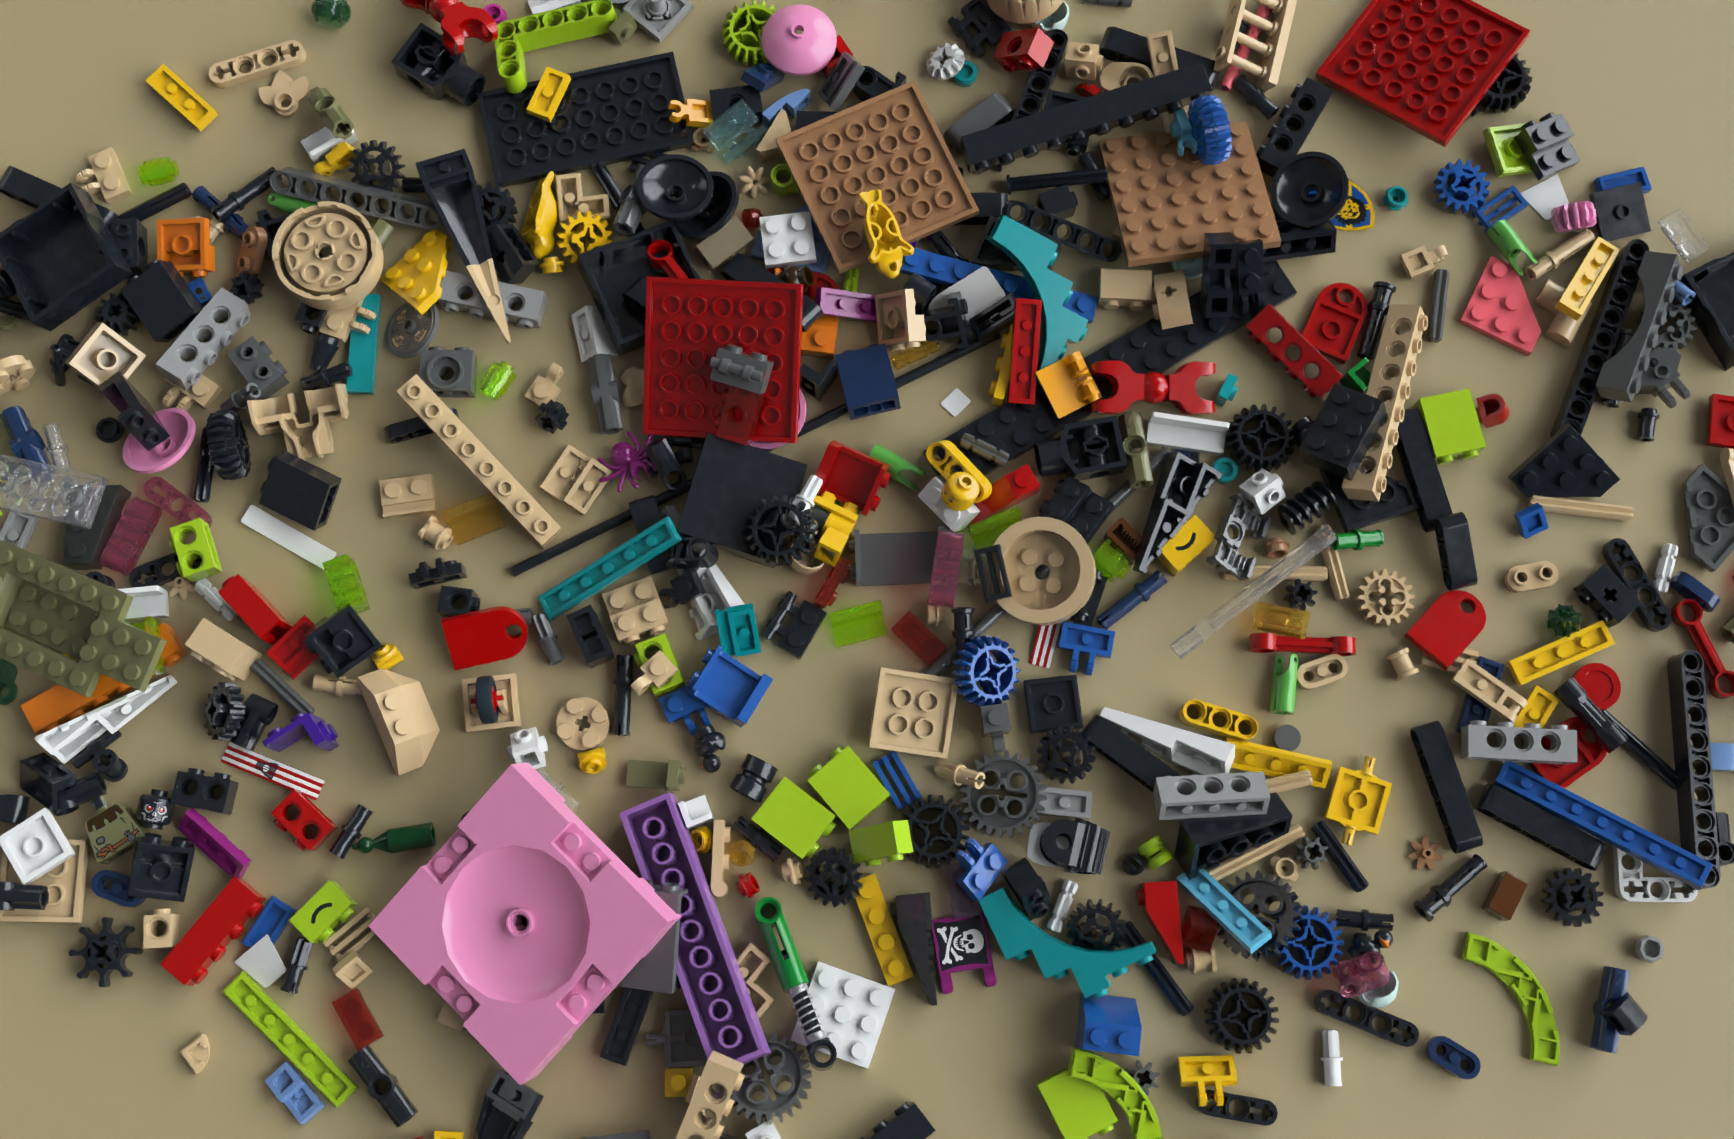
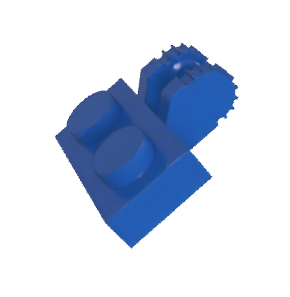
M1063 621L1058 649L1073 651L1069 672L1075 673L1078 668L1079 653L1089 655L1085 665V675L1091 676L1095 656L1111 658L1115 631Z
M687 685L658 698L669 724L684 718L692 736L697 729L689 715L699 711L704 726H711V722L704 709L708 706L687 694L691 687Z
M969 838L964 845L972 857L963 850L958 851L955 855V859L965 870L956 882L972 901H979L1008 861L993 843H986L982 847L975 839Z

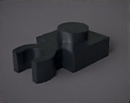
M689 569L670 581L673 588L662 589L658 595L659 597L669 595L670 601L664 605L665 609L675 608L679 603L680 605L687 604L706 592L696 569Z

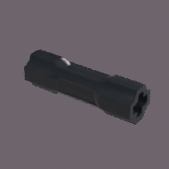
M1573 677L1553 692L1585 724L1608 753L1614 751L1628 739L1622 730L1614 722L1610 721L1587 696L1586 691Z

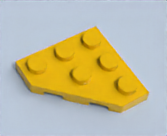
M438 229L427 232L412 249L405 253L404 257L386 271L385 275L380 278V281L423 315L441 297L442 288L440 287L441 278H445L448 266L446 254L447 251H451L452 242Z

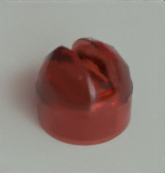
M757 208L744 209L742 212L743 225L747 229L759 227V217H763L761 211Z

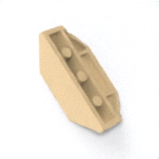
M383 668L357 677V682L396 775L400 776L421 768L440 729L420 682Z

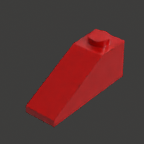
M1028 464L991 484L992 493L989 498L973 503L980 512L968 524L970 530L1038 493L1040 484Z
M1177 881L1140 884V889H1137L1136 892L1138 906H1142L1144 915L1174 965L1184 964Z

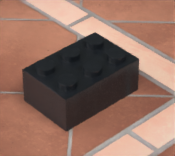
M1335 383L1299 449L1303 462L1352 481L1387 415L1384 401Z

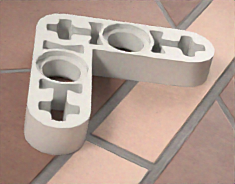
M1612 846L1615 892L1620 900L1625 902L1685 903L1691 902L1696 898L1698 890H1691L1684 882L1676 878L1643 877L1642 861L1633 856L1631 857L1634 860V866L1631 870H1626L1622 866L1621 859L1624 855L1629 854ZM1654 882L1659 883L1663 889L1662 895L1659 898L1654 897L1650 892V886ZM1628 885L1630 887H1642V892L1629 894V892L1624 891V887ZM1682 886L1688 888V893L1684 895L1683 893H1671V888Z

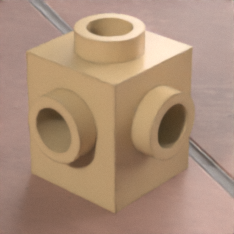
M1070 42L1065 58V78L1095 81L1097 70L1101 71L1103 67V55H1099V44Z

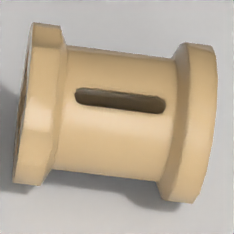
M1409 648L1402 649L1386 657L1388 661H1391L1397 673L1395 677L1397 681L1419 672L1408 655L1410 652Z

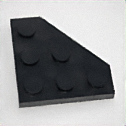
M1569 423L1562 427L1508 476L1527 497H1532L1533 495L1545 497H1601L1620 480L1614 471Z
M1319 469L1325 485L1335 496L1337 502L1335 509L1345 533L1406 515L1420 508L1411 485L1402 480L1397 481L1386 475V489L1384 493H1381L1379 502L1348 499L1341 488L1344 480L1343 477ZM1373 469L1366 471L1365 474L1370 473Z

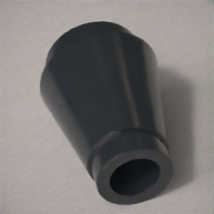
M319 333L317 339L314 338L309 368L318 372L323 367L327 368L339 349L337 347L339 340Z

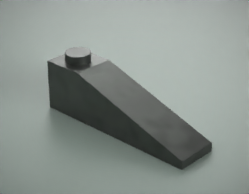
M930 892L898 895L895 897L896 902H891L892 919L897 918V925L930 1005H937L935 967L933 966L934 946L931 938L933 929Z

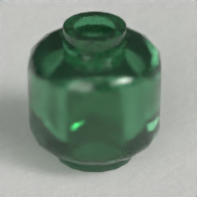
M315 0L312 4V13L319 25L336 29L342 28L350 20L351 8L346 0Z

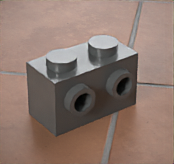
M252 336L227 355L248 383L252 382L259 386L254 391L260 389V397L264 400L286 386L289 381L284 376L287 371L279 360L273 362L269 357L273 352L264 341L258 343Z

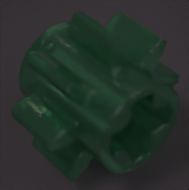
M1558 604L1555 611L1549 610L1547 628H1553L1555 636L1570 637L1573 630L1579 632L1581 613H1575L1573 605Z

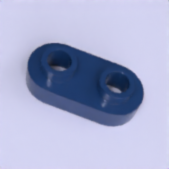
M102 870L96 873L92 879L91 888L93 892L104 899L126 907H137L146 900L144 897L132 899L131 896H127L130 877L111 870ZM110 879L112 886L107 889L105 883Z
M1435 1036L1427 1042L1426 1054L1428 1058L1456 1077L1473 1079L1480 1072L1481 1064L1479 1058L1450 1038ZM1438 1045H1441L1443 1047V1053L1441 1055H1438L1436 1053V1047ZM1462 1060H1465L1467 1062V1068L1465 1070H1462L1460 1068V1062Z

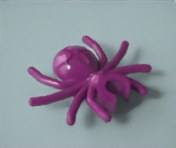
M627 431V435L633 441L635 450L630 444L625 442L614 445L610 451V457L617 466L608 464L599 457L598 461L602 465L617 471L609 476L600 478L599 481H609L621 475L617 486V491L621 492L623 482L627 476L629 483L635 489H638V484L631 476L636 481L643 482L638 473L641 470H645L650 475L646 465L657 471L653 463L646 459L649 458L648 454H644L646 451L645 447L651 442V434H648L647 440L640 450L635 435Z

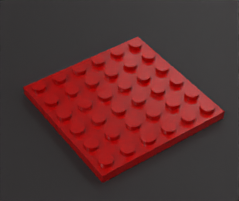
M1372 0L1317 70L1315 78L1435 143L1446 147L1529 37L1530 30L1471 0Z
M648 276L646 278L643 434L705 438L708 432L732 440L797 443L804 284ZM727 344H732L743 348L742 353L752 355V352H758L767 355V360L774 362L766 393L757 394L710 379L713 369L710 367L712 357H716L718 348H727Z

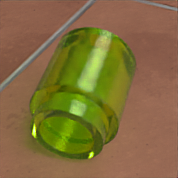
M169 156L144 161L143 164L138 165V174L143 185L155 186L176 181V176L179 175V168L175 160L172 161Z
M504 361L500 363L494 362L481 382L483 386L480 390L490 398L498 401L501 396L504 397L516 378V374L513 373L515 368Z

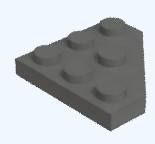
M1702 463L1685 480L1682 486L1690 555L1712 573L1717 570L1734 550V506L1728 485Z

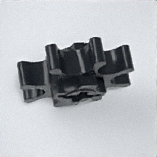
M110 917L102 918L103 927L97 935L93 934L89 927H81L79 932L85 935L87 944L82 950L69 951V956H83L86 960L85 968L77 973V978L87 979L90 973L96 970L100 974L99 987L110 986V974L116 969L121 973L122 977H132L133 972L126 968L125 960L130 954L141 955L143 953L142 948L130 949L126 945V938L135 931V928L133 926H125L119 934H115L112 930L113 918Z

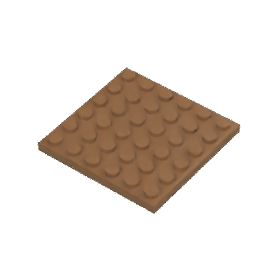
M914 80L776 138V144L839 274L869 262L868 255L871 249L868 245L864 228L866 206L858 198V194L861 192L881 190L882 202L893 213L903 240L909 244L979 214V209Z
M1246 121L1229 123L1232 138L1231 154L1227 161L1216 165H1204L1198 160V155L1193 154L1189 147H1184L1183 156H1179L1177 153V139L1172 137L1171 133L1159 132L1099 140L1098 148L1103 168L1108 170L1107 185L1128 267L1203 257L1205 233L1231 232L1236 242L1261 239L1263 241V249L1280 247L1281 237Z

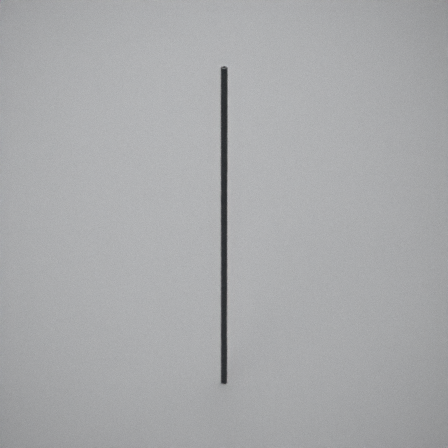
M999 332L983 343L975 339L970 342L967 348H956L895 378L897 389L1000 339ZM844 403L804 423L798 437L849 413L847 404ZM761 449V450L770 452V451H772V450H774V449ZM693 478L687 480L685 486L680 490L673 491L669 489L655 496L657 506L689 492ZM628 509L510 567L513 576L516 577L632 520L631 510Z

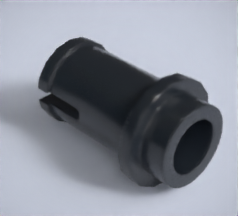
M1642 408L1641 412L1638 413L1637 417L1640 418L1637 440L1643 442L1654 441L1656 420L1659 419L1657 409Z

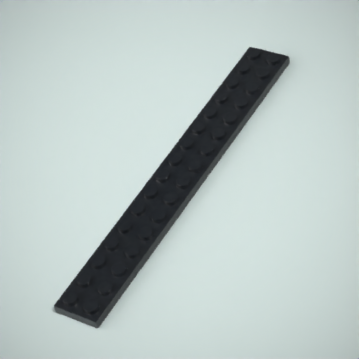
M1276 260L1264 262V308L1268 304L1275 308L1294 297L1297 291ZM1236 271L1230 273V286L1233 291L1231 317L1206 318L1199 306V291L1189 297L1193 324L1162 330L1160 319L1155 320L1154 317L1083 358L1102 395L1101 398L1095 401L1107 399L1111 395L1113 388L1107 377L1092 374V363L1119 360L1129 365L1135 373L1146 374L1152 371L1163 373L1251 322L1260 313L1255 308L1254 293L1247 294L1249 311L1247 314H1241L1239 294L1236 287ZM1038 384L1035 391V404L1007 402L943 440L951 441L986 476L1001 466L995 464L994 460L989 461L972 453L971 449L966 450L960 447V440L965 433L974 436L975 440L979 438L997 447L996 450L998 451L1001 449L1009 453L1008 463L1034 448V442L1050 439L1062 432L1065 424L1079 422L1093 414L1091 412L1092 402L1058 419L1042 386ZM939 446L937 454L941 459L945 457V450ZM924 450V451H923V455H924L925 458L927 459V457H926V450ZM928 461L937 476H941V474ZM957 465L955 467V473L963 472V469L959 465Z

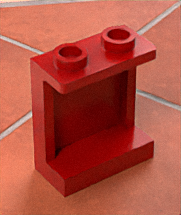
M833 440L828 444L815 475L823 480L817 495L828 491L835 495L836 500L843 503L851 502L857 505L858 509L863 511L862 515L867 516L871 511L875 512L880 503L881 497H878V493L881 487L886 488L890 480L891 474L887 473L890 465Z

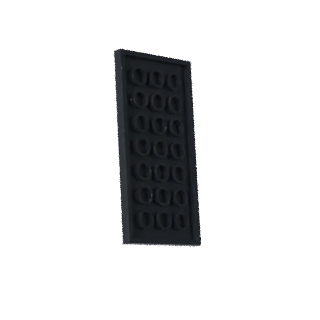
M673 52L568 74L571 77V81L551 123L528 114L526 110L540 80L527 82L526 88L516 94L509 93L505 87L477 93L496 185H501V188L539 180L546 177L550 171L554 172V176L590 169L599 164L604 166L632 160L633 158L695 146L691 126L686 125L685 119H681L679 122L669 121L671 113H677L673 109H668L667 106L670 101L677 100L683 103V105L685 102Z

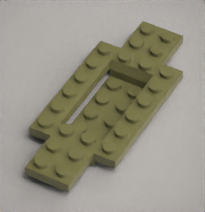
M0 541V626L11 629L79 661L0 627V658L83 696L92 697L101 673L137 690L146 691L167 641L124 621L134 596L9 542Z

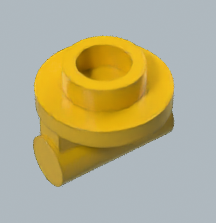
M382 643V647L375 651L371 658L378 670L381 668L388 670L404 660L403 655L393 643Z
M604 747L577 753L580 769L584 773L597 774L604 770L607 765Z

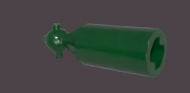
M432 822L388 829L373 840L369 837L361 838L352 845V849L359 850L362 853H369L373 848L390 853L434 847L436 846L434 825Z

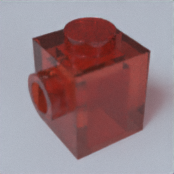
M1188 905L1181 924L1183 946L1210 952L1218 931L1217 922L1203 908Z

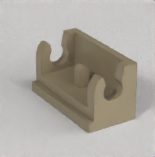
M736 216L721 230L699 243L695 248V252L711 270L750 243L754 238Z

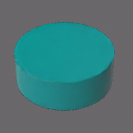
M964 60L961 70L953 76L954 82L961 87L973 85L977 79V67L974 63Z
M1229 457L1218 458L1212 465L1214 469L1222 473L1221 478L1216 480L1220 484L1232 482L1238 474L1236 462Z

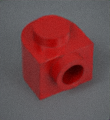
M1489 394L1476 398L1478 408L1475 409L1479 423L1483 422L1486 428L1500 425L1509 417V408L1500 395Z

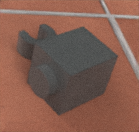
M1007 703L981 706L979 717L982 737L991 736L993 752H1004L1006 748L1003 734H1008L1011 731Z

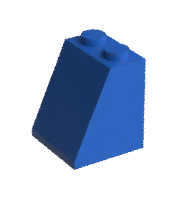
M1081 992L1075 1047L1084 1050L1139 1056L1142 1027L1136 999L1104 995L1093 1000L1092 995L1085 998Z

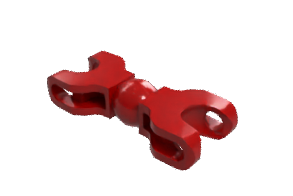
M399 0L404 6L423 10L426 14H430L435 21L441 23V29L444 32L442 34V45L453 55L465 52V38H479L485 43L498 39L497 24L484 9L466 6L462 1L459 2L458 0Z
M1119 360L1097 361L1091 364L1092 374L1107 377L1113 388L1111 395L1107 399L1092 402V413H1121L1128 409L1132 402L1142 400L1149 404H1158L1162 401L1171 402L1185 415H1202L1216 412L1215 402L1201 399L1195 391L1196 381L1201 376L1213 375L1216 372V364L1214 362H1189L1180 366L1174 374L1165 376L1154 371L1147 372L1146 374L1135 373L1129 365Z

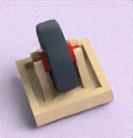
M515 673L462 679L467 733L521 727L518 684Z

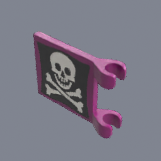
M984 912L932 920V934L942 993L950 994L953 992L951 973L980 968L983 969L985 986H995L997 981Z

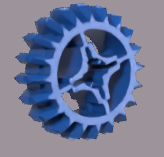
M1205 95L1192 100L1187 114L1192 127V137L1197 142L1195 155H1198V160L1204 165H1216L1227 161L1231 154L1232 138L1229 126L1230 121H1228L1223 103L1215 95Z
M982 635L971 638V642L963 644L964 650L957 651L960 658L959 660L952 661L957 665V670L951 673L957 675V679L953 684L960 686L957 693L964 695L966 702H970L977 707L1002 704V700L1006 701L1009 699L1008 693L1016 691L1013 683L1020 682L1015 677L1016 673L1021 670L1015 667L1019 659L1013 657L1015 650L1008 648L1009 643L1001 641L999 637ZM989 652H991L994 655L997 662H994L993 657L989 655ZM975 681H978V682H979L980 687H983L984 692H982V691L978 688V686H977V684H976Z
M1308 905L1302 906L1300 913L1303 916L1301 920L1302 927L1296 936L1297 939L1296 941L1291 939L1286 941L1289 947L1298 950L1300 959L1303 960V965L1292 958L1288 949L1282 945L1279 947L1281 958L1277 960V966H1282L1286 963L1284 972L1290 974L1294 969V978L1300 979L1303 974L1305 980H1311L1312 972L1316 979L1322 978V971L1326 974L1332 972L1328 963L1332 966H1338L1339 962L1334 958V955L1343 956V952L1337 950V946L1344 945V941L1336 939L1337 935L1342 934V930H1333L1332 927L1337 924V921L1334 919L1327 922L1328 912H1323L1319 917L1320 911L1318 907H1313L1310 913ZM1310 921L1322 929L1326 939L1315 935L1313 926H1310ZM1307 938V940L1311 939V942H1318V944H1311V946H1307L1306 950V946L1295 944V942ZM1319 947H1326L1325 954L1321 960L1312 965L1315 951ZM1274 951L1271 952L1272 956H1278Z

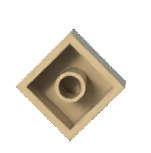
M97 322L64 363L98 387L119 371L128 379L146 355L103 322Z
M205 618L200 621L184 644L192 649L190 652L191 656L233 681L236 677L245 681L252 671L250 669L251 665L263 655Z

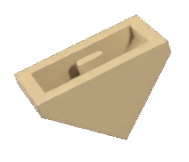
M780 110L756 149L758 161L764 162L783 157L776 144V138L792 132L785 110Z

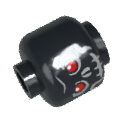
M151 789V794H142L139 797L135 818L141 822L140 826L163 830V826L171 824L176 804L170 803L171 798L167 797L168 791Z

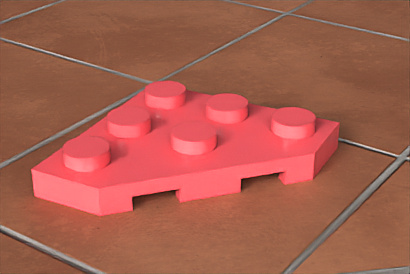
M1491 255L1458 323L1529 356L1538 340L1541 329L1518 273L1509 263Z

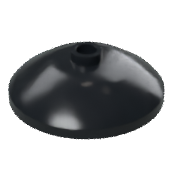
M1316 151L1297 154L1284 162L1277 170L1271 185V199L1275 210L1285 221L1298 227H1316L1329 222L1342 210L1349 193V181L1343 166L1332 156ZM1310 192H1317L1314 198L1308 197Z
M679 154L664 155L651 160L640 171L636 185L637 195L643 207L659 218L672 221L686 220L699 215L710 204L714 190L713 179L708 169L696 159Z
M710 171L714 185L712 200L708 207L699 215L686 220L674 221L681 236L688 239L705 238L721 230L730 221L738 205L739 191L736 183L729 175L719 171Z

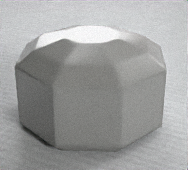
M1645 935L1636 940L1634 952L1639 960L1654 963L1663 958L1665 947L1659 938Z

